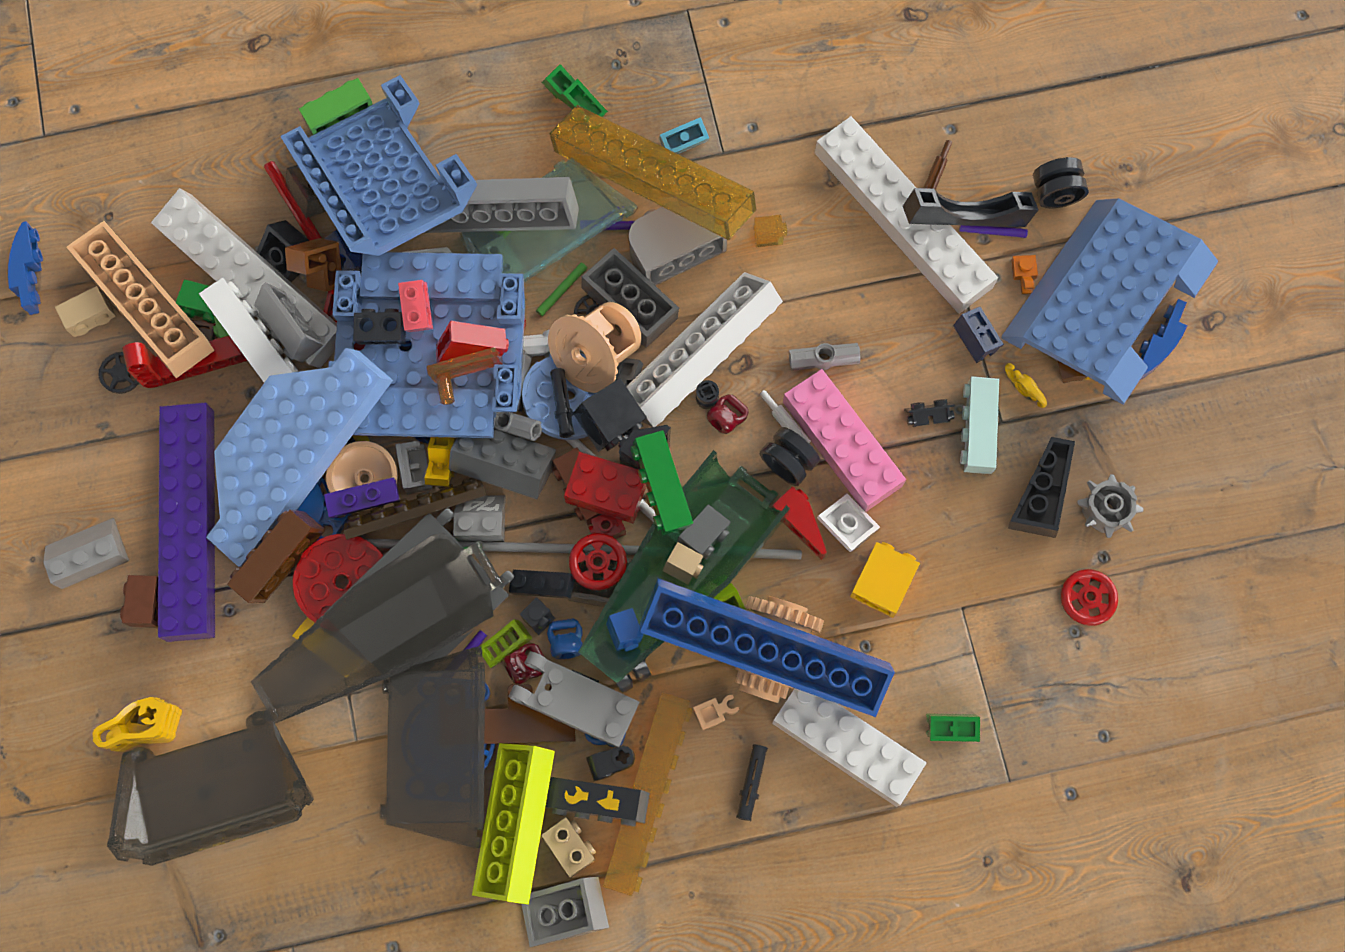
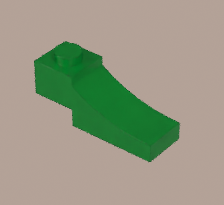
M561 64L541 82L556 99H560L569 106L590 128L608 112L579 79L575 80Z

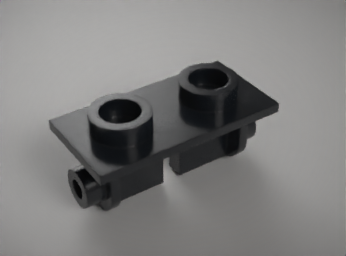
M947 399L934 400L933 405L926 406L924 402L910 404L911 408H904V411L910 413V416H907V424L913 427L929 425V416H932L933 424L948 423L955 418L954 411L949 408L955 407V404L948 402Z

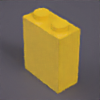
M876 542L850 597L894 618L920 563L916 561L913 555L908 553L901 554L895 551V548L888 543L882 542L880 544Z

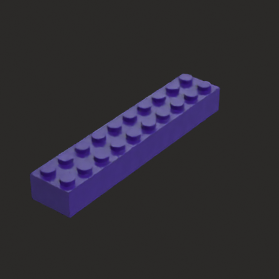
M207 403L159 406L158 637L166 642L215 638V545L206 538L215 526L214 410Z

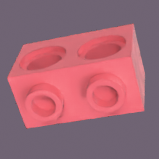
M417 280L398 283L404 331L432 330L433 324L427 282Z

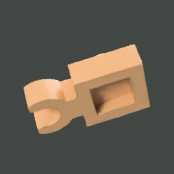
M733 695L726 696L720 704H718L716 698H713L693 707L703 731L725 722L723 714L733 715L739 711V707L730 709L727 706V702L734 699Z

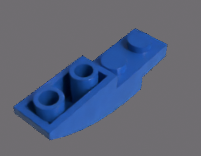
M25 221L21 223L12 243L8 262L9 289L20 297L21 307L30 315L39 313L38 304L41 303L40 296L35 288V284H37L35 272L42 271L41 262L43 261V256L37 244L40 241L38 231Z
M1178 299L1173 306L1169 304L1163 316L1167 318L1165 324L1160 325L1156 335L1153 334L1148 341H1143L1139 353L1142 354L1141 359L1148 366V369L1141 379L1152 373L1169 356L1182 338L1188 325L1179 321L1187 302Z

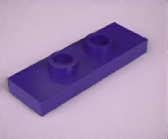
M394 477L324 494L329 518L400 501Z

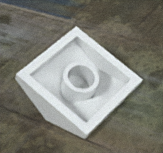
M848 494L844 495L817 517L849 552L858 548L880 528Z

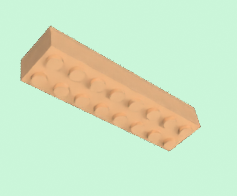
M105 221L66 247L79 265L176 378L214 351L203 333Z

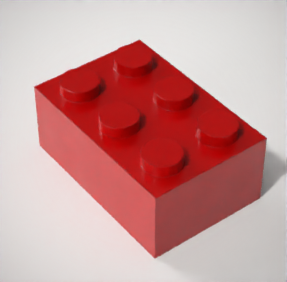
M579 452L564 498L567 504L634 524L646 484L641 483L638 469Z

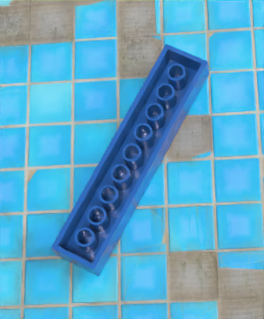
M657 578L640 622V633L873 717L877 716L895 673L889 662Z

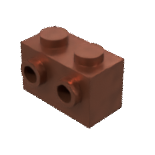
M128 575L127 582L124 583L123 587L125 602L120 610L122 623L129 627L158 628V576Z

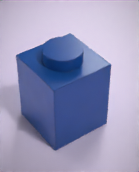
M633 608L609 615L606 626L616 650L625 649V651H629L638 647L643 633H640V625Z

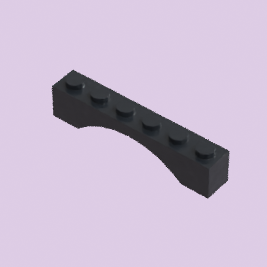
M914 188L903 204L909 224L1026 227L1039 210L1032 192H1010L989 200L961 202L945 198L935 189Z

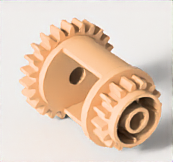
M749 596L745 606L746 609L753 611L757 615L809 634L812 631L821 633L824 620L807 614V608L768 596V600ZM735 667V670H738L735 683L740 684V691L779 703L780 697L786 699L790 686Z

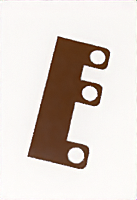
M511 684L508 687V696L514 685L523 687L533 693V688L530 684ZM444 685L440 689L441 745L576 742L575 728L523 704H518L509 697L508 709H466V689L463 685ZM451 689H455L461 694V700L456 705H450L445 700L446 692Z

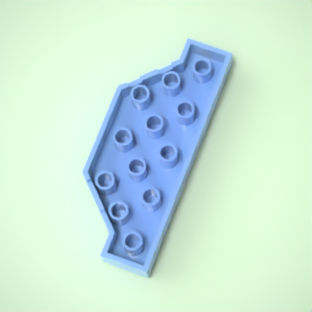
M345 348L332 367L269 376L214 451L220 519L206 538L238 567H242L247 561V554L252 549L258 548L263 542L261 540L263 535L268 530H273L278 524L277 519L284 511H289V509H298L393 380L360 351Z

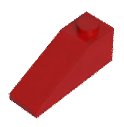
M792 486L772 505L771 511L822 560L827 551L810 502L808 501L809 498L801 489L796 490Z

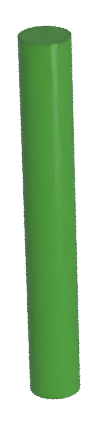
M581 262L537 308L536 312L543 316L587 270V266Z

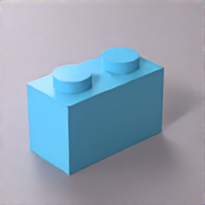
M701 117L659 135V141L667 159L709 140V135Z

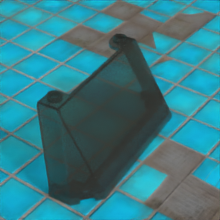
M473 647L389 673L387 679H383L382 694H387L388 700L387 779L385 803L380 804L379 818L384 819V825L469 848H480L481 838L477 837V830H483L485 731L484 662H479L478 657H482L481 647Z
M256 711L248 716L246 719V729L155 756L151 750L142 747L123 753L107 847L116 859L126 862L129 858L140 859L142 864L153 866L298 821L302 816V810L306 805L312 803L314 796L269 711Z

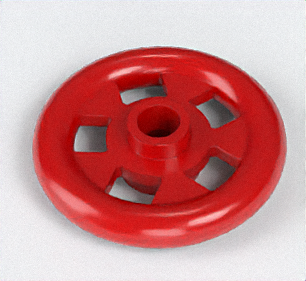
M603 533L589 534L581 538L573 546L569 556V569L573 578L583 587L592 590H604L615 585L623 577L627 566L626 552L621 543L614 537ZM591 544L595 550L585 555L582 550ZM604 544L613 549L610 554L600 550ZM595 559H601L603 561L600 566L594 565ZM610 560L617 562L615 571L608 570ZM586 561L588 571L581 572L579 563ZM593 573H604V580H593Z
M1084 569L1074 572L1065 580L1061 589V602L1065 612L1074 621L1083 625L1095 626L1105 623L1114 615L1118 606V592L1108 576L1096 570ZM1094 579L1100 582L1099 588L1089 585L1090 580ZM1077 582L1083 586L1078 593L1072 589ZM1087 593L1093 594V601L1087 599ZM1101 593L1108 594V604L1101 603ZM1078 599L1079 604L1083 607L1078 611L1072 604V601ZM1097 607L1100 614L1090 616L1088 609Z

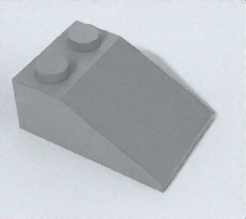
M599 877L581 878L530 894L529 905L522 904L530 947L609 928Z

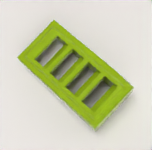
M514 619L477 649L488 666L493 668L503 661L507 654L515 652L533 638L520 620ZM514 630H515V631L517 632V634L519 635V637H520L519 639H518V638L516 637V635L514 634V632H513ZM506 635H508V637L512 641V645H510L506 640ZM499 641L505 649L503 652L496 642ZM490 646L497 654V657L494 658L488 648Z

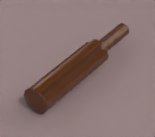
M946 140L940 156L936 157L924 188L936 190L948 161L946 157L952 145L950 140Z

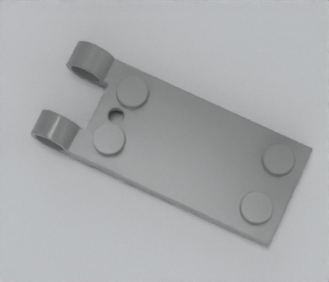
M530 652L525 664L534 670L544 673L534 694L523 687L514 685L508 697L619 748L639 705V701L549 661L540 654ZM545 685H551L552 689L550 691L545 690Z

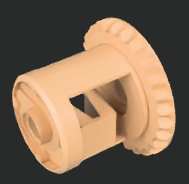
M614 302L603 303L584 317H578L575 314L560 317L552 324L548 334L549 351L556 367L565 370V378L571 384L591 393H597L616 380L618 364L633 354L641 344V331L635 317L625 307ZM615 324L620 327L621 333L617 331ZM579 349L584 352L586 358L581 356Z

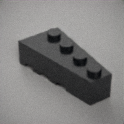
M1056 437L1050 438L1010 520L1008 529L1056 538L1075 441Z

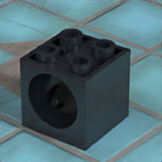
M621 378L583 401L573 412V415L598 452L604 448L607 451L619 444L623 436H629L633 430L642 428L643 425L641 423L647 418Z

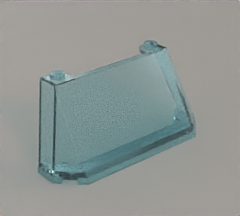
M572 158L568 161L563 159L554 165V170L542 178L570 177L579 206L576 229L460 232V236L467 254H502V273L523 274L524 282H526L615 222L621 221L624 216L628 218L634 214L638 207L634 202Z

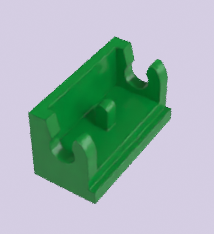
M926 713V720L929 724L927 736L930 738V741L980 742V716L976 714Z

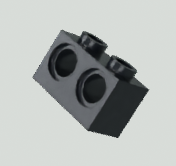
M388 308L385 309V312H375L374 309H361V313H354L353 341L359 345L406 344V331H404L402 312H399V309ZM368 321H372V329L368 332H364V324ZM391 321H396V328L393 331H387V324Z

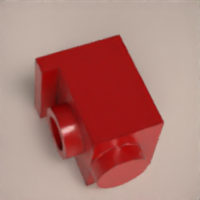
M606 515L590 519L592 526L588 528L591 534L603 533L615 539L626 535V529L622 520ZM605 523L610 524L608 529H603L601 526Z

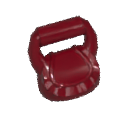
M727 394L722 396L715 406L707 412V420L716 430L723 434H728L737 425L746 420L749 410L733 394ZM727 401L731 406H733L737 411H739L742 414V416L738 417L736 413H734L732 410L728 408L727 405H723L724 402Z
M524 644L515 652L509 653L503 658V664L513 683L522 684L528 679L537 678L543 674L525 664L527 659L525 652L528 649L544 657L537 644Z

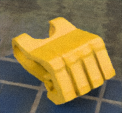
M157 697L137 700L125 707L115 718L97 726L92 733L93 742L100 748L110 749L114 752H123L140 744L169 743L176 737L182 709ZM139 717L144 718L140 721L146 725L136 724ZM106 730H110L106 735V742H102L101 734Z

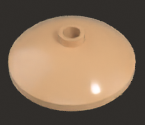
M368 441L353 442L344 446L327 468V487L331 493L392 477L395 478L397 484V466L393 457L382 446ZM369 476V481L362 483V478Z

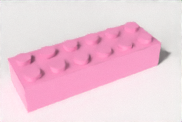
M823 369L784 394L783 404L865 512L903 487L906 478Z

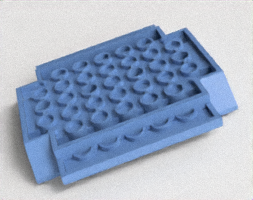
M386 252L378 256L363 253L361 274L360 271H336L333 317L337 320L334 361H329V367L334 365L345 348L354 350V344L356 343L353 341L354 313H361V309H374L375 312H385V309L388 308L399 309V312H402L398 283L417 280L427 282L433 324L432 330L406 331V341L412 342V347L407 352L400 350L401 344L365 345L364 349L360 350L365 357L393 381L353 435L493 438L496 412H517L521 396L525 320L523 274L502 273V254ZM368 321L364 324V332L372 329L373 322ZM391 321L387 324V331H393L396 328V321ZM450 321L505 329L506 339L509 340V347L499 361L438 366L436 362V344Z

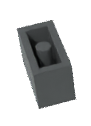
M709 504L694 519V524L686 528L677 540L680 544L703 555L705 560L714 552L715 548L713 546L717 542L721 544L730 533L727 530L731 523Z

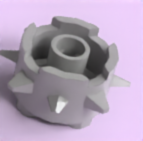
M1111 474L1108 480L1098 485L1089 480L1087 484L1091 492L1086 498L1077 501V504L1082 507V512L1087 520L1085 526H1092L1099 532L1105 533L1106 538H1111L1113 532L1121 528L1132 532L1134 529L1130 522L1135 514L1143 512V507L1136 504L1135 486L1129 487L1124 482L1119 483L1116 481L1115 476Z

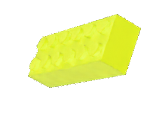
M499 743L472 896L529 905L555 751L537 746Z

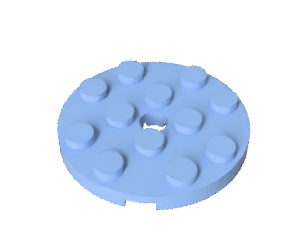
M550 354L549 357L540 362L537 361L530 368L524 379L522 403L528 418L540 421L542 432L551 437L563 440L585 438L587 434L574 415L572 416V424L575 435L570 438H561L559 436L558 420L554 414L556 406L550 371L557 367ZM566 379L567 391H571L575 395L573 399L569 400L570 408L574 412L583 401L596 393L583 391Z

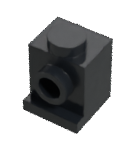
M537 597L520 613L522 620L538 635L556 619L550 609Z

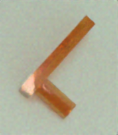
M494 347L428 365L427 372L432 380L437 383L440 403L448 405L455 402L452 378L494 367V364H503L500 353Z

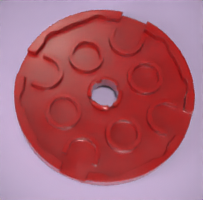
M334 534L314 542L301 555L293 574L294 596L302 612L310 620L323 627L339 630L324 613L383 557L382 553L369 541L358 536L346 540L345 534ZM341 575H345L349 579L348 585L344 589H339L336 586V579Z

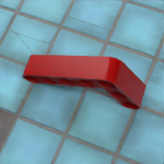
M226 336L209 341L214 351L176 378L159 357H155L143 343H129L122 348L127 371L145 388L163 386L248 361L232 338Z

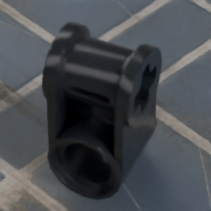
M620 746L619 748L615 747L586 757L593 781L610 777L617 772L630 768L635 762L633 750L627 746ZM621 751L630 754L626 764L622 761H617Z

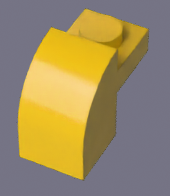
M456 437L430 438L428 445L429 463L424 477L425 485L449 486L450 479L454 477L455 473L449 470L450 450L456 441Z

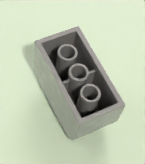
M688 195L677 200L673 199L657 210L651 209L647 211L644 216L638 218L632 224L629 230L631 261L656 286L726 252L728 232L712 204L707 199L697 195Z

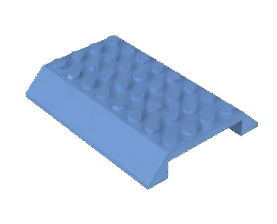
M401 75L381 85L386 97L385 99L308 138L301 126L280 136L351 252L378 256L463 212L477 186L476 181L457 154L436 164L438 174L407 128L420 103Z
M1119 198L1096 200L1003 333L1001 339L1020 349L1027 343L1104 385L1103 394L1124 405L1148 369V366L1131 347L1174 282V288L1195 298L1216 267L1218 260L1202 239Z

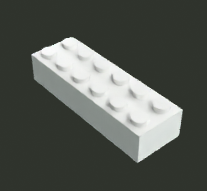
M221 278L199 293L264 383L271 375L298 372L288 357L285 359L282 357L284 351L274 338L271 340L268 338V335L271 333L260 319L255 320L254 317L257 314L246 300L241 301L240 298L243 295L232 281L227 282L224 278Z
M794 688L772 723L896 807L901 805L926 765L925 761L839 704Z

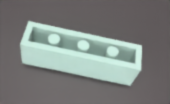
M971 376L968 384H964L963 398H967V402L962 410V420H966V427L962 429L961 442H965V450L961 451L960 464H964V472L992 474L996 469L999 379Z

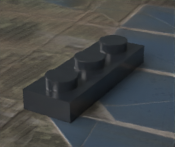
M513 569L512 574L514 578L510 581L508 593L523 596L571 599L575 582L572 573Z

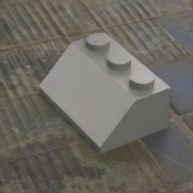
M265 282L261 286L254 304L259 311L257 315L264 324L270 326L272 329L270 333L273 338L278 342L281 341L285 347L283 351L286 356L291 360L295 359L303 363L324 345L284 291Z
M112 518L45 546L43 562L50 583L60 589H64L129 561L115 519Z

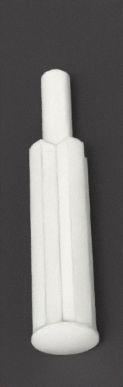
M763 390L760 395L773 410L772 415L782 427L793 430L810 443L811 440L782 405L778 406L770 395Z

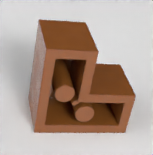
M318 238L285 248L287 270L305 274L307 287L325 292L335 289L336 271H341L339 242Z

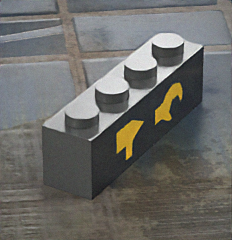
M550 777L545 807L552 809V814L567 816V812H573L576 818L589 820L590 815L598 816L597 821L612 823L613 819L621 820V825L635 827L636 822L645 823L650 793L639 789Z

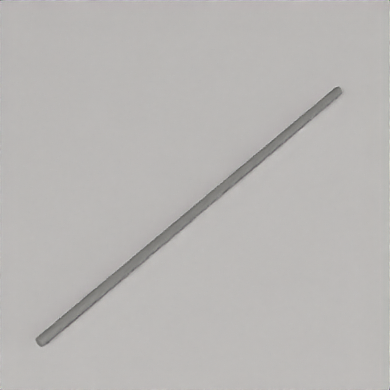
M365 539L376 548L391 549L400 541V539ZM458 541L462 547H471L472 551L570 553L575 545ZM590 544L586 546L582 551L585 554H589L591 551L595 549ZM603 545L600 550L610 554L613 549L608 545ZM622 545L626 555L670 556L675 548L667 546ZM715 548L710 557L801 559L802 552L801 550Z

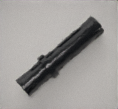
M556 368L550 371L556 406L554 414L558 420L559 436L561 438H570L575 435L572 424L573 410L569 404L565 370Z
M756 744L752 746L744 787L739 793L741 800L738 814L736 815V818L750 822L752 821L755 801L759 799L757 792L768 750L767 747ZM758 760L754 780H752L755 763ZM752 785L749 802L746 806L750 786Z

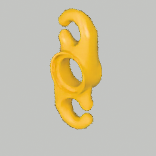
M1007 363L1005 365V372L1018 392L1024 397H1030L1032 401L1038 400L1037 406L1045 408L1047 406L1046 398L1034 380L1027 374L1022 375L1019 370L1013 371L1015 366Z

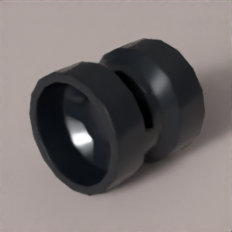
M705 380L699 383L696 388V402L703 409H711L719 399V388L715 382Z

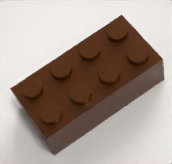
M291 509L284 511L277 519L278 524L274 529L268 530L261 539L263 542L258 548L252 549L247 554V561L243 566L236 568L230 575L231 580L227 585L247 603H265L298 564L303 552L326 531L306 512Z

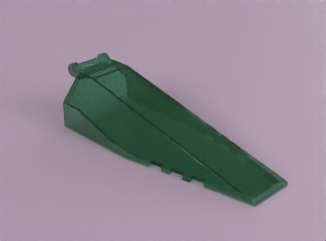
M714 450L682 489L693 521L709 504L731 522L727 530L730 532L727 538L721 544L717 542L713 546L715 550L707 560L703 558L700 562V565L704 567L698 578L692 577L690 583L686 584L663 571L679 536L685 529L662 535L661 530H656L653 522L637 553L626 568L623 577L615 587L608 603L604 606L598 620L578 651L579 654L617 684L665 641L643 634L638 647L629 651H625V649L617 651L606 626L609 615L633 608L640 625L657 578L715 598L735 579L789 514L790 507L787 505L782 511L769 507L779 494L774 490L770 491L749 475L747 469L743 466H740L730 478L718 463L717 452ZM742 480L765 498L763 502L740 486L738 481Z

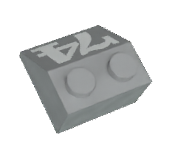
M483 496L456 505L454 511V538L457 541L504 542L506 496Z

